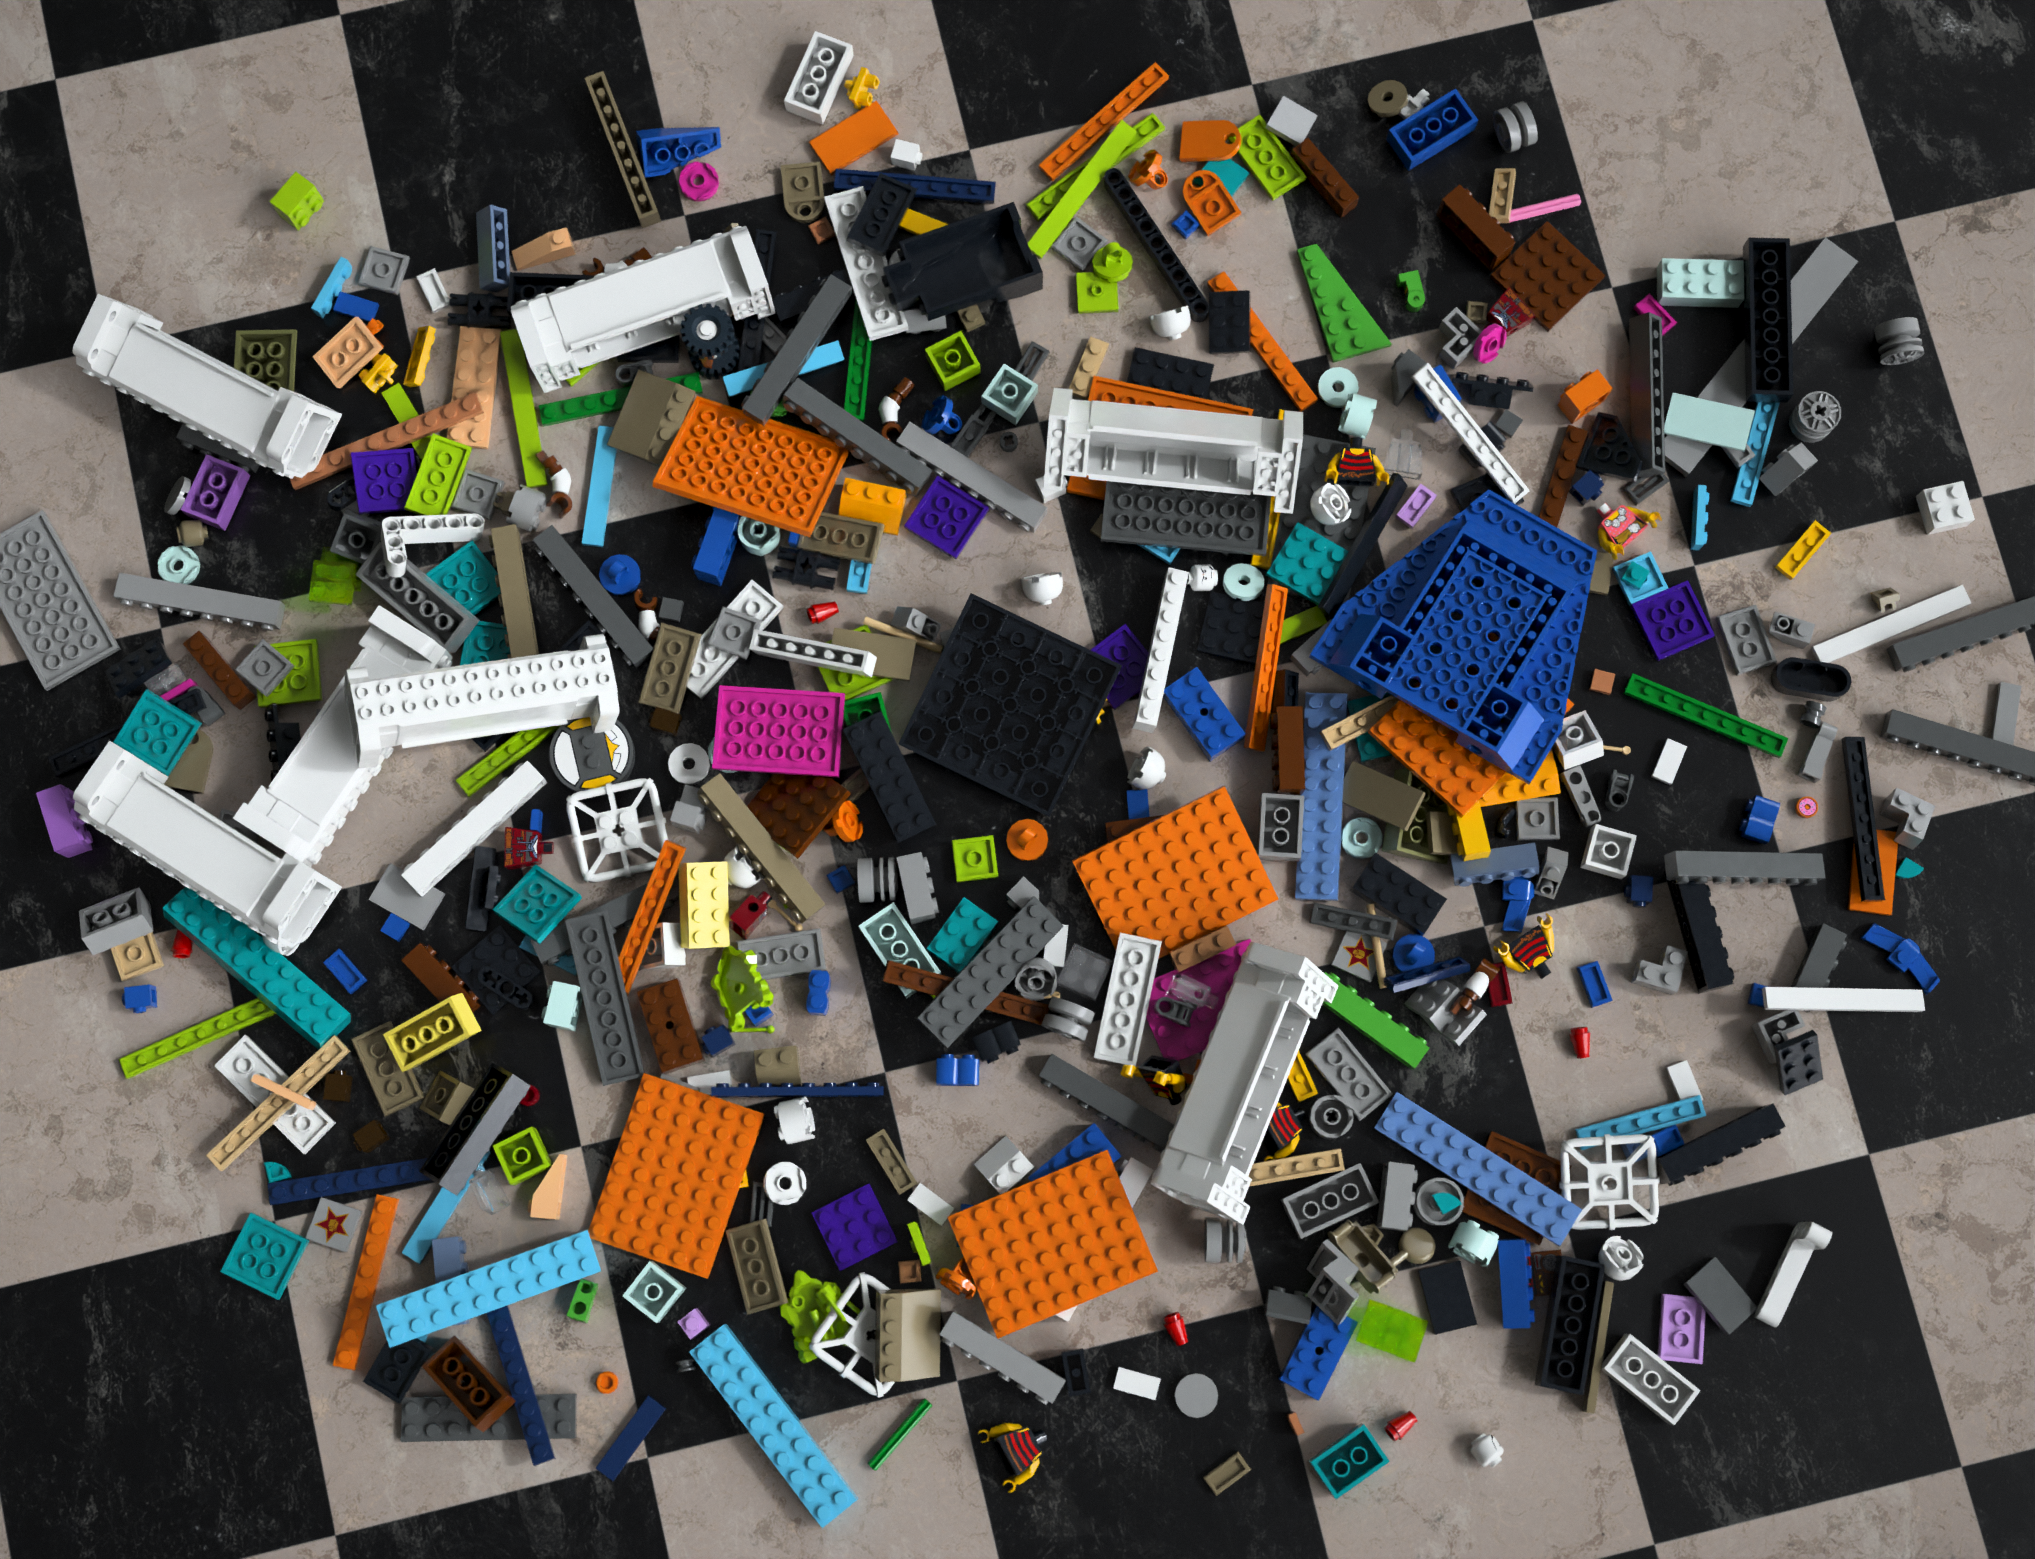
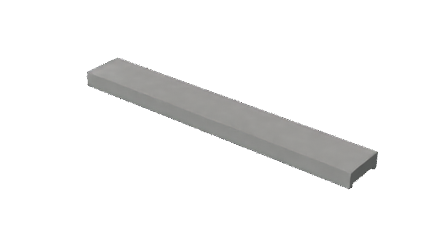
M1826 237L1791 280L1792 344L1858 262ZM1745 338L1697 398L1741 408L1746 403ZM1667 435L1665 437V461L1681 472L1686 478L1712 444Z

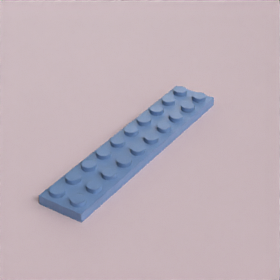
M1347 693L1305 694L1303 733L1305 790L1301 795L1304 796L1301 859L1297 861L1295 899L1338 901L1346 743L1329 751L1320 732L1347 718Z
M1396 1092L1374 1127L1381 1134L1559 1247L1582 1211L1575 1204L1398 1092Z

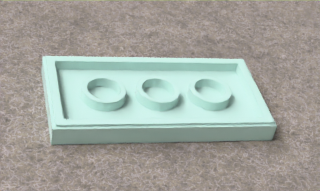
M1673 393L1664 425V434L1744 452L1755 410Z

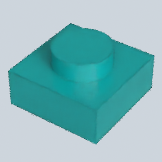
M1632 561L1621 581L1639 590L1650 571Z

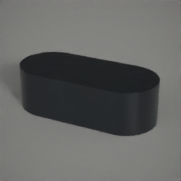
M1789 657L1781 661L1774 667L1770 677L1772 686L1782 694L1828 702L1835 701L1846 694L1852 682L1850 673L1841 665L1796 657Z

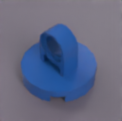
M941 395L932 402L935 406L931 412L926 411L921 425L925 429L924 431L931 435L936 434L939 430L947 434H954L962 428V421L959 416L952 412L953 401ZM949 419L954 422L955 429L950 427Z
M618 554L609 557L603 562L599 578L607 592L616 596L628 595L637 589L641 580V573L638 564L633 558Z
M1419 934L1403 936L1395 943L1392 950L1394 966L1401 973L1431 965L1435 959V951L1432 944L1427 938Z

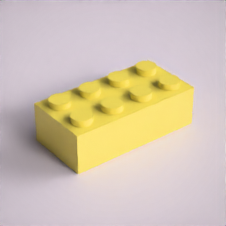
M727 862L680 863L681 948L730 947Z
M463 993L443 1000L383 1035L401 1071L405 1072L482 1030Z

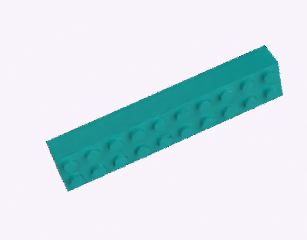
M185 886L162 908L164 917L184 933L192 942L318 1050L334 1035L337 1036L351 1022V1015L346 1009L282 954L267 947L263 942V938L249 928L247 924L235 919L231 914L218 908L211 901L204 899L194 890Z

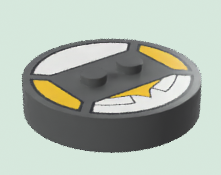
M590 717L567 720V724L561 725L558 728L550 745V763L557 778L570 791L576 793L606 786V783L616 784L625 782L628 779L635 763V747L627 729L618 720H616L612 730L593 734Z

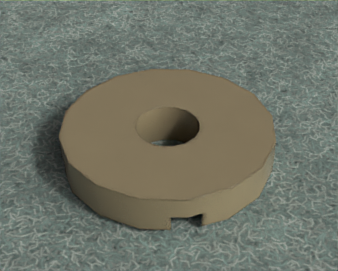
M1386 80L1372 88L1368 96V103L1371 111L1376 113L1377 116L1391 117L1399 114L1401 109L1406 107L1409 97L1406 87L1401 82ZM1386 97H1393L1388 102L1383 101Z

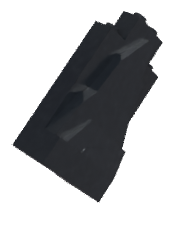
M1014 202L900 241V250H897L900 262L884 267V276H881L884 287H888L890 290V294H888L892 306L896 305L898 312L918 305L921 314L926 315L928 321L987 300H996L999 303L1043 289V271L1036 254L1032 255L1021 229V218Z

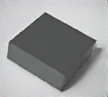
M1506 409L1495 424V427L1512 438L1523 419Z
M663 597L659 618L680 622L684 601Z

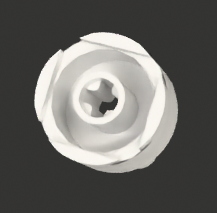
M806 1097L779 1102L778 1106H774L775 1116L779 1119L781 1126L778 1127L780 1140L785 1139L787 1144L815 1138V1135L811 1134L812 1131H815L811 1107L806 1108L805 1103L808 1102Z

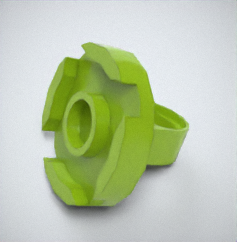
M1109 243L1094 254L1092 260L1093 272L1100 279L1101 277L1108 279V282L1122 281L1129 276V272L1132 270V256L1126 249L1120 247L1119 243Z

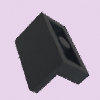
M1287 669L1276 671L1270 713H1275L1277 706H1298L1299 673Z

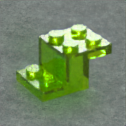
M323 547L321 561L314 560L308 600L314 603L352 606L353 592H360L362 580L355 574L363 564L331 552V547Z
M1369 1299L1355 1341L1415 1363L1428 1321Z

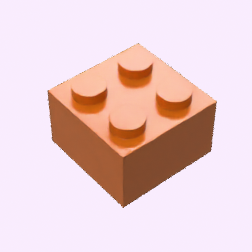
M1598 369L1593 373L1590 371L1585 373L1580 378V382L1576 385L1571 383L1560 396L1561 400L1558 403V407L1572 424L1603 403L1613 389Z

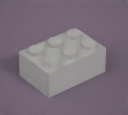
M1272 793L1261 794L1257 843L1259 859L1297 862L1301 859L1304 796Z
M922 852L896 857L911 925L935 920V914L939 913L936 898H931V893H934L932 878H927L926 873L930 872L927 857H923Z
M139 887L79 911L81 939L92 955L153 932L150 903Z
M1396 1162L1383 1163L1377 1228L1407 1231L1408 1227L1412 1226L1413 1214H1410V1206L1414 1205L1415 1192H1412L1413 1183L1417 1182L1418 1171L1414 1170L1415 1165Z

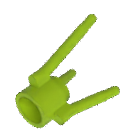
M827 1284L815 1293L818 1297L816 1302L820 1306L824 1319L828 1315L825 1305H831L842 1321L846 1320L834 1302L837 1300L836 1296L840 1298L842 1295L836 1286L831 1287L830 1284ZM848 1300L846 1305L859 1315L861 1311ZM831 1324L829 1330L831 1334H834L835 1331Z

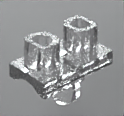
M178 663L156 674L144 682V684L150 691L161 696L188 679Z

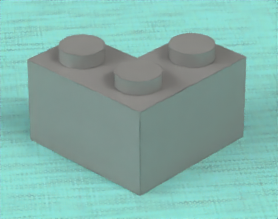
M1457 307L1442 320L1439 326V330L1450 339L1442 348L1439 357L1454 370L1473 352L1475 342L1482 333Z
M1802 442L1796 447L1792 444L1777 456L1779 460L1775 464L1771 462L1762 470L1764 474L1759 479L1777 496L1818 460Z
M685 784L680 802L676 801L670 822L675 828L699 835L700 830H704L707 818H704L706 811L710 809L699 801L697 794L699 788Z
M1896 788L1886 798L1880 815L1899 823L1893 841L1913 850L1923 841L1935 806Z
M1665 946L1661 949L1658 964L1644 960L1636 962L1631 983L1670 995L1677 993L1688 951Z
M1785 1010L1751 1026L1768 1063L1772 1064L1776 1062L1774 1046L1789 1040L1786 1034L1804 1027L1805 1024L1798 1010Z

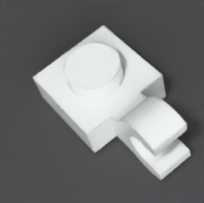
M1422 89L1414 98L1408 95V104L1401 109L1398 115L1405 120L1423 109V106L1430 100L1428 98L1429 93Z

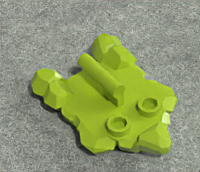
M730 945V947L723 949L722 957L717 966V970L720 973L715 974L710 983L711 987L720 997L721 1006L726 1008L725 1017L728 1019V1028L732 1031H739L745 1026L742 1012L749 1006L752 1009H758L760 1006H770L773 1004L774 995L769 990L768 983L765 979L762 980L760 973L756 971L757 959L752 949L741 951L736 950Z
M797 1270L794 1274L793 1287L790 1289V1298H787L788 1303L781 1305L780 1311L781 1316L793 1327L792 1332L796 1337L794 1339V1346L799 1351L798 1358L801 1362L808 1363L817 1358L813 1351L810 1350L809 1343H811L813 1335L824 1321L820 1306L816 1302L818 1297L815 1293L827 1284H830L831 1287L836 1286L839 1292L841 1290L836 1283L824 1282L822 1285V1282L818 1279H811L805 1272ZM825 1305V1308H826L828 1314H829V1312L831 1311V1310H830L831 1305H829V1306H826V1305ZM837 1316L832 1323L835 1333L831 1334L828 1329L820 1341L843 1337L851 1324L846 1320L842 1321Z

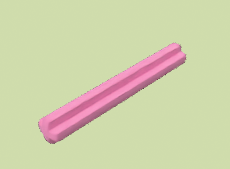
M1573 194L1512 209L1510 222L1579 206L1581 203L1579 194Z

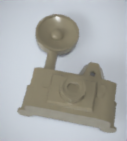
M1347 1220L1335 1231L1328 1232L1330 1242L1359 1268L1355 1278L1370 1294L1373 1292L1380 1293V1289L1396 1277L1398 1269L1395 1266L1405 1259L1414 1264H1423L1429 1261L1434 1255L1436 1248L1432 1235L1421 1228L1408 1229L1400 1237L1398 1243L1400 1253L1389 1260L1377 1246L1384 1235L1375 1224L1361 1227L1357 1221L1352 1223L1350 1220Z

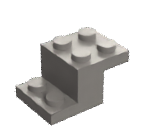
M1444 979L1420 985L1404 1003L1408 1009L1420 1015L1433 1031L1458 1046L1461 1045L1487 1015L1483 1009L1472 1004L1469 1011L1460 1008L1456 1015L1453 1016L1449 1009L1458 997L1463 996L1458 987Z
M1327 1239L1322 1242L1307 1267V1270L1316 1278L1307 1296L1339 1325L1345 1320L1360 1296L1349 1286L1359 1268Z

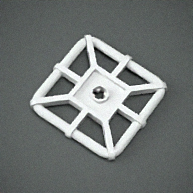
M639 778L616 784L606 783V786L579 791L571 796L568 795L566 807L573 836L571 842L575 845L579 868L584 881L600 882L623 876L629 878L632 877V874L654 869L657 861L630 866L627 850L640 847L656 858L659 857L660 853L643 842L641 828L656 825L661 848L665 840H668L665 827L667 822L666 818H663L658 791L653 783L654 780L651 778ZM643 787L631 806L617 809L614 792ZM649 790L655 820L639 823L636 808ZM608 794L611 810L597 813L578 800ZM575 806L594 818L597 832L581 836ZM616 824L624 827L625 831L621 833L622 836H618L617 833L613 832ZM599 838L601 853L589 870L582 841ZM621 852L624 868L594 874L607 854Z
M1604 1134L1603 1137L1573 1138L1567 1141L1564 1140L1561 1143V1181L1559 1182V1188L1562 1189V1197L1571 1202L1570 1189L1588 1188V1201L1581 1207L1582 1211L1573 1224V1229L1609 1228V1230H1615L1618 1227L1646 1226L1652 1223L1655 1224L1658 1221V1183H1660V1177L1657 1176L1656 1146L1652 1136L1641 1134L1610 1136V1134ZM1641 1143L1626 1160L1612 1161L1611 1145ZM1604 1145L1605 1161L1590 1162L1573 1147ZM1647 1150L1648 1176L1632 1178L1631 1166ZM1569 1153L1587 1167V1180L1570 1181ZM1608 1178L1616 1181L1610 1188H1608L1607 1184H1604ZM1632 1185H1649L1650 1212L1633 1199ZM1630 1204L1644 1217L1615 1219L1614 1205ZM1608 1205V1219L1580 1221L1593 1206Z
M862 1272L851 1281L836 1302L846 1321L851 1324L850 1328L841 1338L820 1341L838 1316L831 1306V1311L813 1335L809 1348L818 1358L840 1372L839 1375L841 1377H847L872 1395L883 1397V1394L892 1387L894 1382H884L882 1384V1382L875 1378V1339L871 1338L868 1341L866 1333L867 1331L875 1330L876 1311L870 1307L867 1284L876 1290L891 1289L873 1276ZM860 1285L864 1308L854 1320L844 1313L842 1309ZM846 1344L855 1353L848 1363L844 1365L821 1348ZM861 1356L872 1363L875 1386L852 1371V1368Z

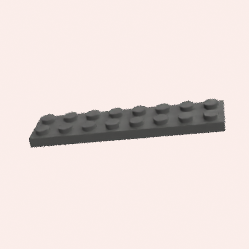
M1032 896L916 1019L945 1048H948L1017 976L1021 966L1034 958L1064 926L1035 896Z
M608 910L566 919V927L602 1084L606 1086L640 1078L645 1071Z
M577 1393L536 1394L549 1438H577ZM448 1396L404 1397L402 1400L401 1442L525 1440L515 1404L483 1433L469 1421Z

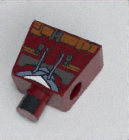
M1509 287L1488 311L1486 319L1490 323L1483 330L1489 325L1498 324L1506 330L1508 337L1532 323L1535 314Z
M505 827L504 867L508 870L530 867L535 864L540 865L542 864V854H554V843L542 842V834L539 832Z
M762 891L757 898L750 895L729 917V928L741 938L747 940L766 917V906L772 900V897L765 891Z

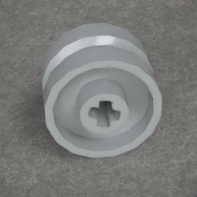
M1524 101L1512 104L1510 110L1504 107L1494 111V129L1504 151L1510 153L1519 150L1521 145L1527 147L1537 142L1538 132L1531 109Z
M1052 997L1048 1008L1059 1016L1046 1014L1041 1026L1060 1036L1084 1042L1088 1030L1078 1023L1091 1024L1095 1013L1070 1001Z
M1433 1178L1422 1182L1416 1189L1413 1208L1416 1215L1424 1223L1431 1226H1443L1454 1222L1461 1215L1464 1207V1197L1461 1189L1453 1181L1446 1178ZM1449 1193L1458 1198L1462 1205L1442 1215L1431 1195Z

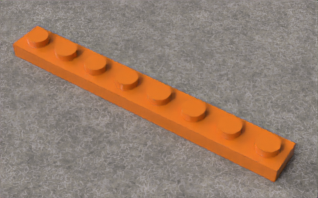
M1156 62L1153 63L1039 164V169L1053 182L1112 130L1121 119L1123 120L1169 79V75Z
M1224 271L1207 282L1212 292L1238 291ZM1251 308V345L1299 411L1302 412L1317 402L1318 398Z
M1267 584L1244 748L1259 752H1265L1288 588L1274 584Z
M665 840L619 956L627 997L686 851L685 847L669 840Z
M376 1195L333 1366L356 1370L399 1203L397 1198Z

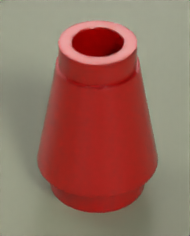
M835 601L814 604L806 609L811 624H819L839 613Z
M177 929L171 948L172 956L181 959L190 958V953H193L192 941Z
M1588 1027L1571 1028L1569 1036L1577 1059L1590 1057V1032H1588Z
M1179 1312L1165 1316L1163 1318V1325L1176 1346L1186 1344L1188 1339L1183 1316H1180Z
M1408 1411L1388 1421L1384 1429L1387 1435L1395 1442L1398 1439L1401 1440L1417 1422V1418L1411 1411Z

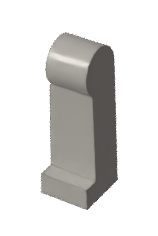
M1824 721L1821 722L1820 727L1817 728L1797 776L1813 783L1821 780L1826 759L1837 734V727Z
M1581 765L1559 774L1561 782H1564L1582 824L1588 827L1600 822L1601 815Z

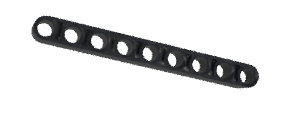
M1116 168L1108 169L1104 178L1106 191L1182 306L1188 305L1190 318L1197 323L1204 322L1209 312L1207 300L1122 172ZM1115 178L1118 181L1116 183H1111L1109 179ZM1122 194H1126L1129 197L1127 199H1122L1119 196ZM1136 210L1139 214L1132 215L1130 212ZM1147 226L1150 230L1144 232L1140 228ZM1159 243L1161 247L1154 248L1151 244ZM1169 259L1172 263L1164 264L1162 260ZM1179 275L1183 279L1177 281L1173 278V276ZM1190 291L1193 293V296L1187 297L1184 293ZM1202 308L1205 312L1201 314L1196 313L1195 309Z

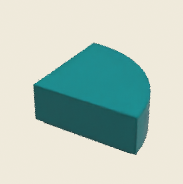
M1905 857L1897 868L1895 877L1901 879L1912 878L1920 874L1924 868Z
M264 1162L269 1183L291 1178L289 1170L282 1164Z
M1449 1193L1431 1195L1442 1215L1462 1205L1458 1198Z

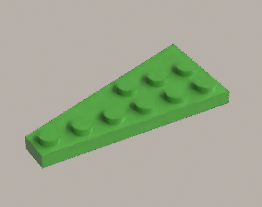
M1314 244L1297 249V255L1332 362L1391 347L1392 343L1319 246Z

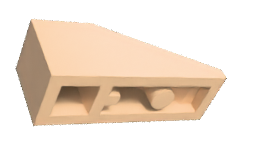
M567 227L548 232L512 251L517 271L576 255Z
M559 1154L533 1194L532 1200H529L528 1212L531 1213L530 1217L560 1219L567 1155Z

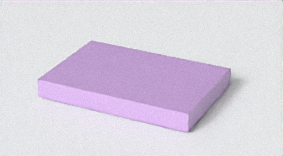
M1661 1294L1658 1357L1662 1360L1703 1364L1706 1311L1694 1297Z

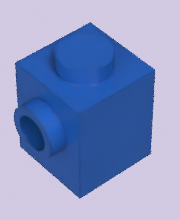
M148 984L124 987V993L122 994L123 1005L126 1009L133 1010V1013H145L146 1009L157 1008L156 986Z

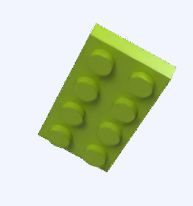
M1259 114L1238 128L1242 141L1237 154L1271 200L1274 201L1303 182L1306 176L1276 135L1265 129L1267 123ZM1231 136L1227 140L1232 144L1235 142L1236 137Z
M433 433L404 509L421 516L448 515L472 452V447Z

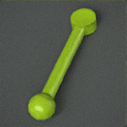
M769 1025L761 1028H743L739 1031L730 1030V1032H768L771 1034L775 1028Z

